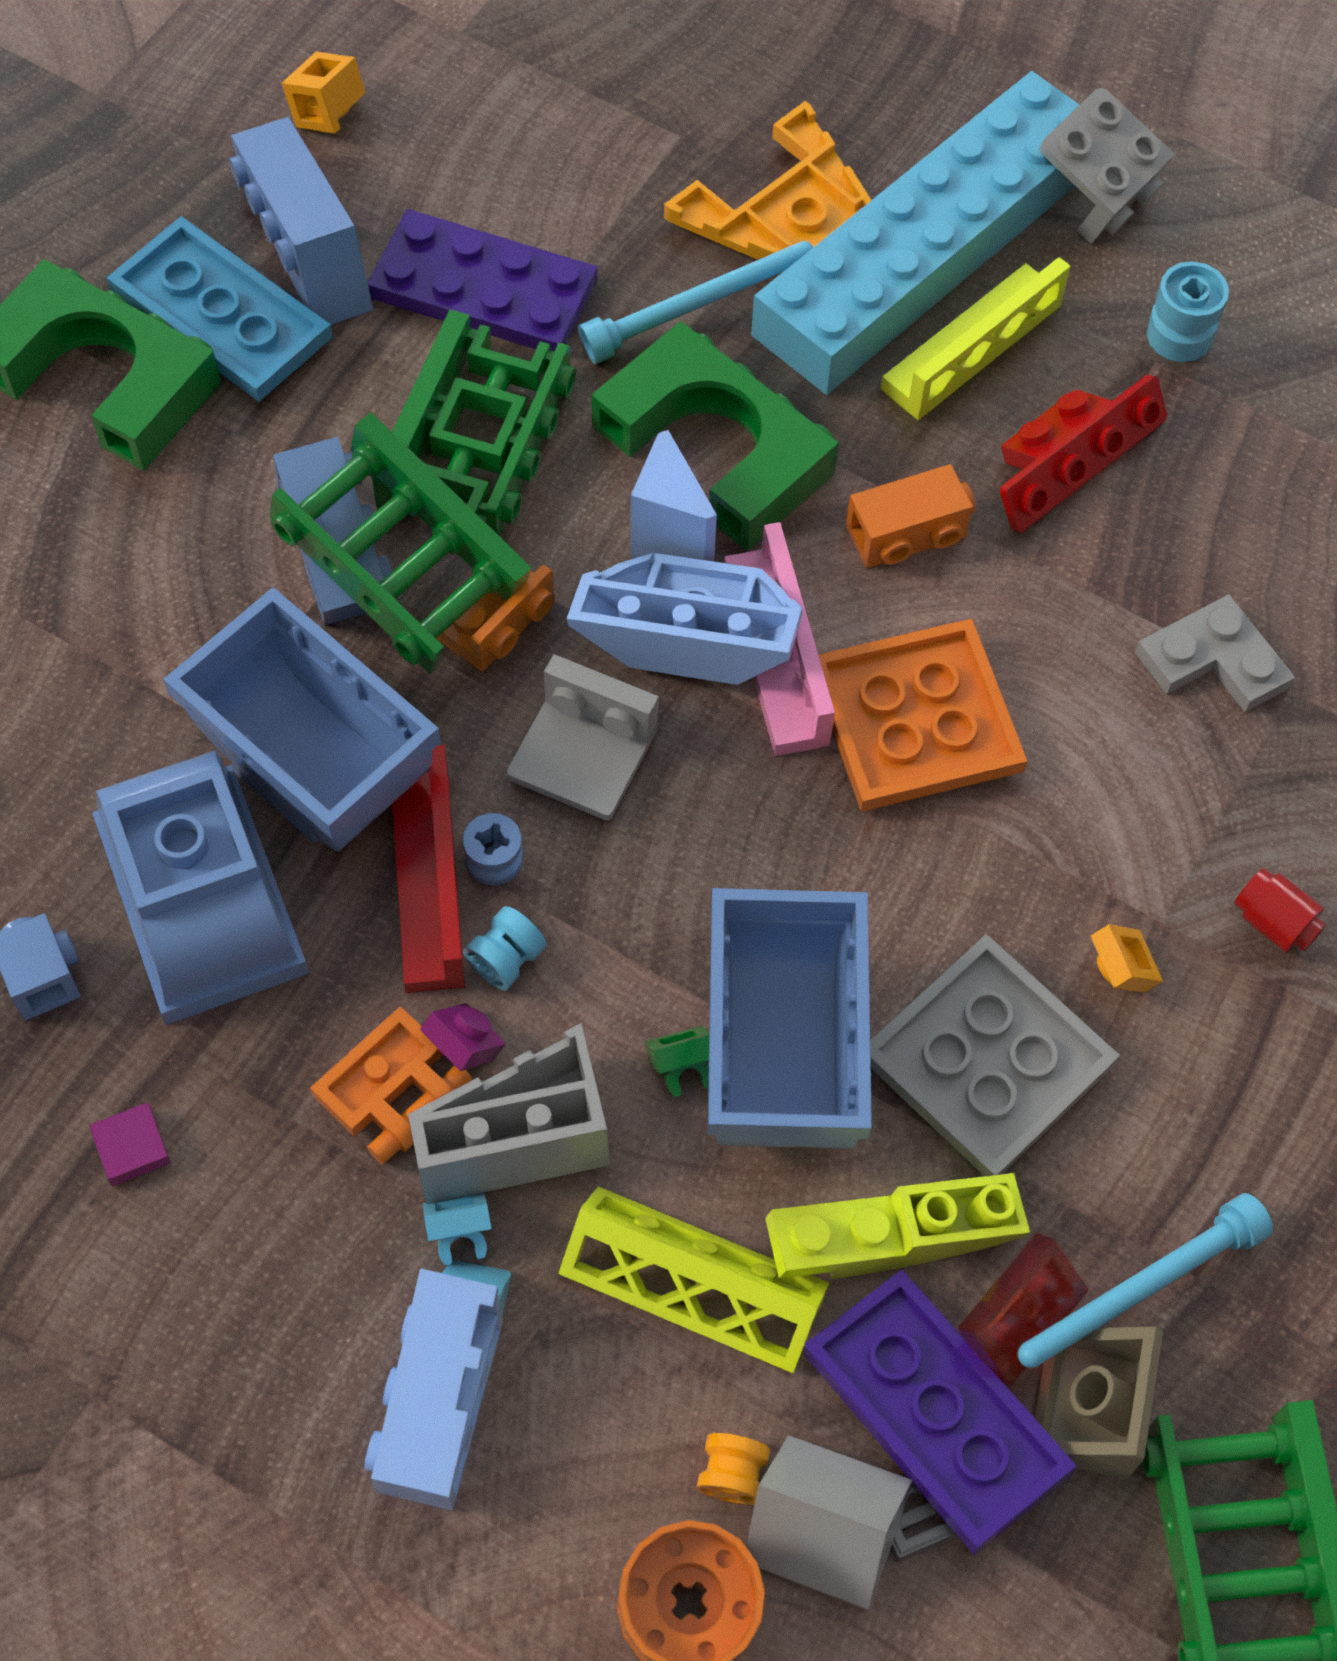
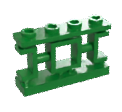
M450 309L392 433L420 460L429 442L431 455L451 460L447 470L424 464L501 537L506 523L513 525L519 515L522 503V493L520 491L525 480L532 482L536 476L541 457L539 447L543 438L550 440L555 432L559 417L557 406L561 397H570L574 388L577 369L570 366V345L560 342L555 352L550 351V344L540 341L531 361L490 350L492 347L490 327L480 324L478 330L472 329L470 326V315ZM467 359L470 373L488 378L485 385L459 378ZM509 384L537 392L528 413L526 397L506 392ZM463 408L505 419L494 445L452 433ZM472 467L500 474L491 497L489 482L468 476ZM377 476L371 477L376 507L381 508L393 497L392 490Z

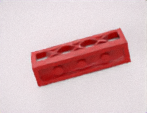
M437 745L432 750V765L429 767V771L392 803L403 978L406 993L465 988L449 771L445 745Z

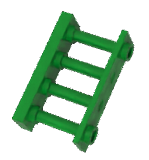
M370 412L354 426L350 448L353 459L299 504L280 487L272 494L269 518L271 519L270 522L273 530L283 542L289 546L297 545L393 638L392 644L395 650L405 661L411 665L418 663L430 675L438 667L444 646L436 638L488 592L492 594L497 592L507 601L528 580L532 567ZM367 476H377L392 490L393 497L338 544L315 520ZM408 514L419 516L432 529L433 536L378 583L356 559ZM448 553L451 555L457 553L472 568L473 576L419 623L396 599Z
M1313 1400L1286 1403L1272 1417L1273 1424H1269L1265 1432L1176 1441L1171 1415L1157 1416L1150 1424L1145 1456L1141 1464L1147 1478L1154 1477L1185 1638V1641H1179L1178 1643L1179 1661H1337V1507ZM1272 1458L1275 1464L1282 1465L1287 1490H1283L1280 1498L1194 1507L1188 1506L1181 1467ZM1286 1525L1289 1531H1296L1301 1557L1296 1560V1565L1202 1575L1194 1534ZM1301 1593L1304 1599L1311 1600L1316 1627H1312L1308 1635L1215 1644L1208 1603Z

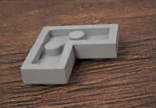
M1229 594L1138 641L1135 650L1137 657L1166 694L1213 671L1244 712L1290 689L1295 679L1292 672Z

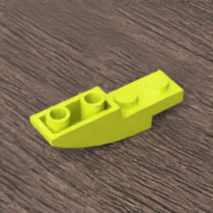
M1014 1173L899 1186L889 1196L772 1209L765 1218L779 1279L829 1272L831 1279L882 1272L974 1252L1026 1237L1030 1233Z

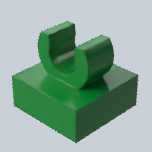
M701 1025L644 1041L650 1065L659 1074L664 1073L665 1087L674 1097L682 1096L678 1079L680 1074L689 1068L697 1070L701 1086L705 1089L708 1088L709 1066L704 1061L709 1060V1030Z

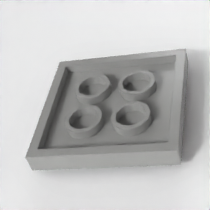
M987 934L870 1040L871 1069L983 1176L1000 1175L1009 1169L1116 1065L1120 1057L1111 1046Z

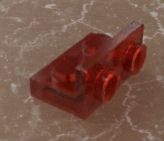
M1036 1233L957 1328L980 1360L987 1364L1003 1383L1012 1386L1021 1373L1028 1368L1022 1365L1018 1359L1019 1347L1069 1316L1089 1289L1053 1238Z

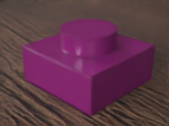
M467 1003L433 1011L420 1028L426 1037L459 1071L494 1061L506 1045L491 1028L489 1019L482 1012L470 1007Z

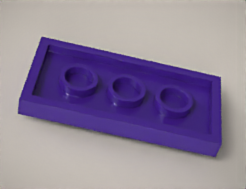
M406 209L367 284L371 299L442 321L445 320L450 309L470 315V326L472 329L478 330L481 324L490 327L491 336L532 349H537L541 341L550 344V351L555 352L559 342L563 344L568 343L598 280V266Z
M900 1270L804 1344L803 1354L906 1476L912 1480V1483L974 1556L1074 1474L1077 1465L903 1270Z

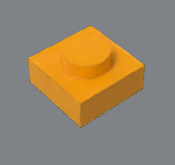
M1108 924L1091 935V939L1099 954L1097 956L1098 968L1114 989L1145 993L1163 982L1139 929Z

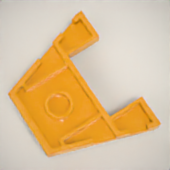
M804 101L773 124L772 138L800 160L798 164L735 210L700 181L696 180L664 204V218L670 223L759 260L801 241H807L815 247L868 204L871 198L851 167L844 166L835 152V142L828 131L822 132L815 121V111L809 103Z

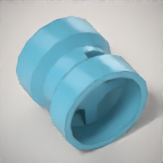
M507 906L502 907L490 920L491 929L484 936L474 937L463 949V955L470 966L488 983L504 991L509 989L519 978V968L525 961L535 960L547 947V942L539 929L519 911Z

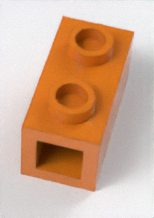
M948 464L850 495L846 528L866 569L884 563L894 565L906 560L912 554L934 547L937 549L948 548L962 538H965L971 514L975 512V499L970 486L966 482L961 483L952 465Z

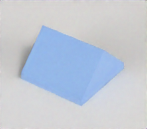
M669 430L658 433L631 494L630 557L638 558L651 553H659L714 562L717 514Z

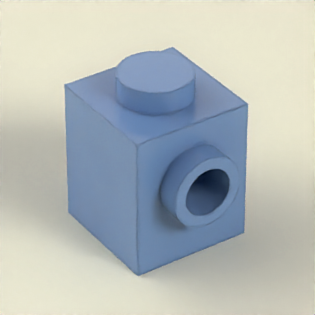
M45 913L34 918L23 917L13 920L0 931V971L9 994L24 1021L81 997L69 967L80 961L66 929L55 933Z

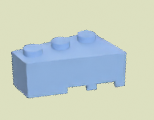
M420 1268L412 1305L407 1310L402 1327L401 1343L403 1344L397 1367H392L384 1391L383 1406L388 1408L382 1432L376 1430L373 1432L365 1459V1470L372 1471L371 1480L377 1493L453 1511L503 1325L497 1286Z

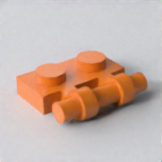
M401 1006L310 1087L312 1096L354 1137L371 1121L375 1122L382 1129L383 1132L366 1147L369 1153L382 1165L399 1150L406 1153L414 1145L409 1113L473 1080L466 1070L459 1071L455 1066L442 1077L430 1068L444 1054L420 1030L422 1026ZM414 1084L423 1095L405 1112L399 1115L390 1104L409 1086Z

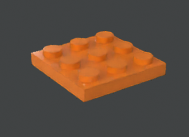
M972 618L818 654L835 711L832 731L861 812L1025 772L1028 762Z

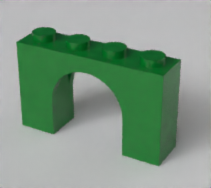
M43 259L0 304V391L15 400L19 399L56 358L72 349L87 345H107L118 348L134 358V363L127 376L94 411L91 417L101 447L143 471L146 470L221 384L214 350L204 340L197 336L188 337L171 328L163 318L154 313L145 314L129 305L114 291H103L86 282L78 272L71 268L62 269Z
M679 321L591 395L592 427L629 457L633 456L669 424L679 418L692 414L711 413L728 417L742 425L751 434L756 447L709 490V502L717 514L716 527L747 552L763 538L764 525L782 522L835 474L839 443L834 439L830 431L821 424L811 422L794 408L787 397L780 393L772 392L755 378L748 367L742 363L732 361L716 348L708 336L703 333H696L682 321Z

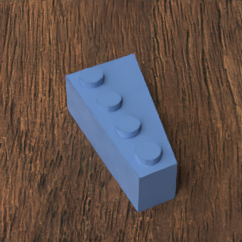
M285 117L231 135L236 156L229 158V164L235 182L239 188L244 187L246 198L253 214L260 215L266 237L270 243L274 244L281 263L288 273L302 304L331 325L374 311L355 226L290 118Z

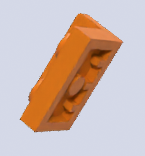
M542 565L535 573L531 571L528 580L507 601L497 592L495 594L488 592L436 639L483 672L496 658L503 659L512 651L518 641L519 634L532 621L539 622L548 614L555 601L553 571L545 565Z

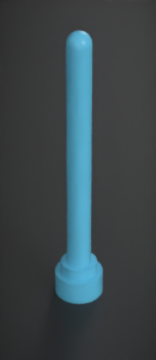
M807 241L798 242L613 322L611 318L602 321L599 317L582 323L578 325V330L583 346L593 364H598L615 356L614 350L622 347V341L780 274L810 251L813 246Z
M1242 1193L1220 1207L1219 1215L1215 1217L1213 1227L1023 1343L1018 1349L1020 1363L1025 1367L1035 1368L1228 1247L1233 1250L1239 1248L1249 1250L1263 1242L1273 1233L1272 1220L1266 1208L1257 1198L1248 1193Z

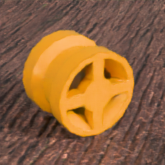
M726 1433L708 1434L704 1451L709 1457L707 1469L699 1474L696 1490L708 1497L742 1505H755L760 1484L758 1481L761 1468L768 1465L771 1449L759 1441L743 1436Z

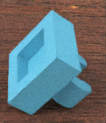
M485 1193L431 1204L422 1203L428 1242L438 1240L439 1257L445 1266L452 1264L450 1246L459 1237L471 1239L474 1243L477 1259L485 1258L487 1244L483 1231L492 1229Z

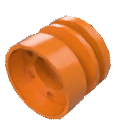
M686 1520L658 1528L636 1546L622 1571L616 1609L623 1638L640 1661H732L748 1647L762 1621L765 1590L758 1563L739 1538L716 1524ZM695 1587L703 1595L698 1606L704 1613V1616L698 1619L695 1615L689 1613L680 1620L672 1612L677 1600L671 1592L678 1588L686 1594Z

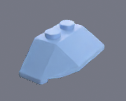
M651 553L618 563L601 573L594 570L582 574L567 616L568 626L629 668L738 685L790 659L803 612L802 607L795 600H791L785 591L761 568Z

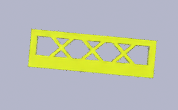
M1058 257L1038 273L1025 263L883 375L881 390L915 419L920 420L1061 306L1071 266Z
M599 1186L580 1208L558 1273L791 1373H794L804 1344L830 1284L813 1275L779 1279L774 1259ZM587 1236L610 1245L619 1265L602 1271L580 1262L579 1259ZM630 1254L638 1258L632 1260ZM652 1264L665 1268L669 1271L677 1290L662 1296L646 1289L637 1270ZM625 1276L627 1281L618 1277ZM688 1279H691V1280L696 1281V1282L693 1283V1284H690V1282H689ZM710 1289L727 1294L737 1314L722 1320L708 1316L704 1313L696 1295ZM683 1300L684 1303H685V1305H682V1304L677 1303V1302ZM747 1303L750 1304V1305H753V1306H755V1307L749 1309ZM774 1314L798 1324L789 1349L765 1340L755 1320ZM742 1325L744 1330H741L737 1327Z

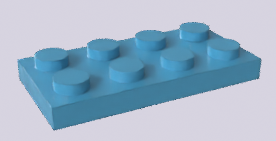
M182 216L106 277L110 290L119 294L129 305L145 314L154 313L163 318L171 328L188 337L197 336L209 344L214 350L219 373L258 402L333 338L331 324Z

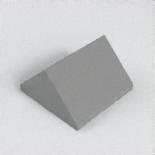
M788 1435L758 1486L746 1548L757 1561L759 1570L870 1611L913 1484L912 1480Z

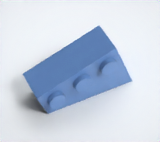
M335 437L274 454L277 489L281 487L299 504L352 460V452L344 454L339 438ZM354 487L315 521L339 544L374 513L370 503L360 505ZM373 545L356 559L378 583L392 572L387 555L377 557ZM300 548L305 563V571L324 626L366 614Z

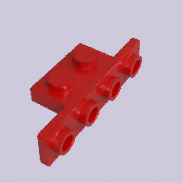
M1149 374L1145 375L1113 401L1074 389L1072 392L1061 396L1055 405L1038 418L1023 425L1018 433L1000 446L1005 463L1023 469L1000 487L1001 499L1011 530L1019 533L1025 531L1166 421L1167 412L1158 377Z

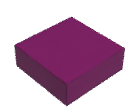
M148 1102L89 1125L111 1186L171 1164L153 1111Z

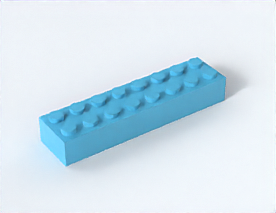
M1030 71L755 294L751 336L825 395L831 393L1075 187L1067 177L1042 155L1040 145L1079 104L1035 72Z

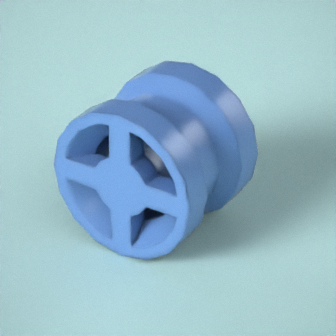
M487 813L477 816L468 824L463 833L466 867L469 874L482 884L499 886L508 883L518 875L522 868V837L518 825L511 818L500 813ZM494 840L493 845L485 849L484 846Z

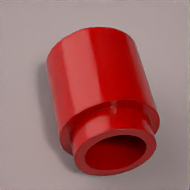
M1262 868L1247 883L1234 901V905L1244 912L1241 918L1286 954L1295 946L1303 952L1306 951L1327 925L1319 919L1325 909L1321 904L1280 872L1274 876L1265 868Z

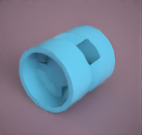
M1190 261L1176 264L1163 275L1146 333L1150 346L1159 355L1172 361H1195L1206 355L1212 347L1218 330L1219 319L1222 318L1229 295L1226 279L1217 269L1205 263Z

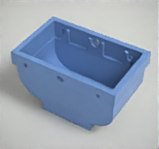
M274 587L163 679L168 694L186 710L193 722L213 745L232 762L235 773L313 843L320 840L338 852L429 771V767L432 765V750L441 743L439 728Z
M217 750L95 791L98 810L92 812L158 1007L166 1025L309 974L304 955L232 765L225 766Z
M712 888L708 1135H715L717 1145L853 1149L859 1139H869L872 1129L868 892Z

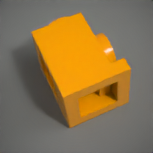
M315 52L281 83L297 128L334 134L340 129L338 119L345 116L349 112L350 107L366 93L355 57Z

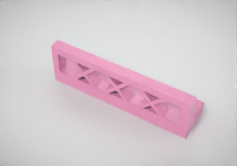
M781 523L764 525L762 550L724 556V563L763 569L785 591L791 600H795L802 607L803 615L790 659L753 677L774 756L830 746L835 711Z

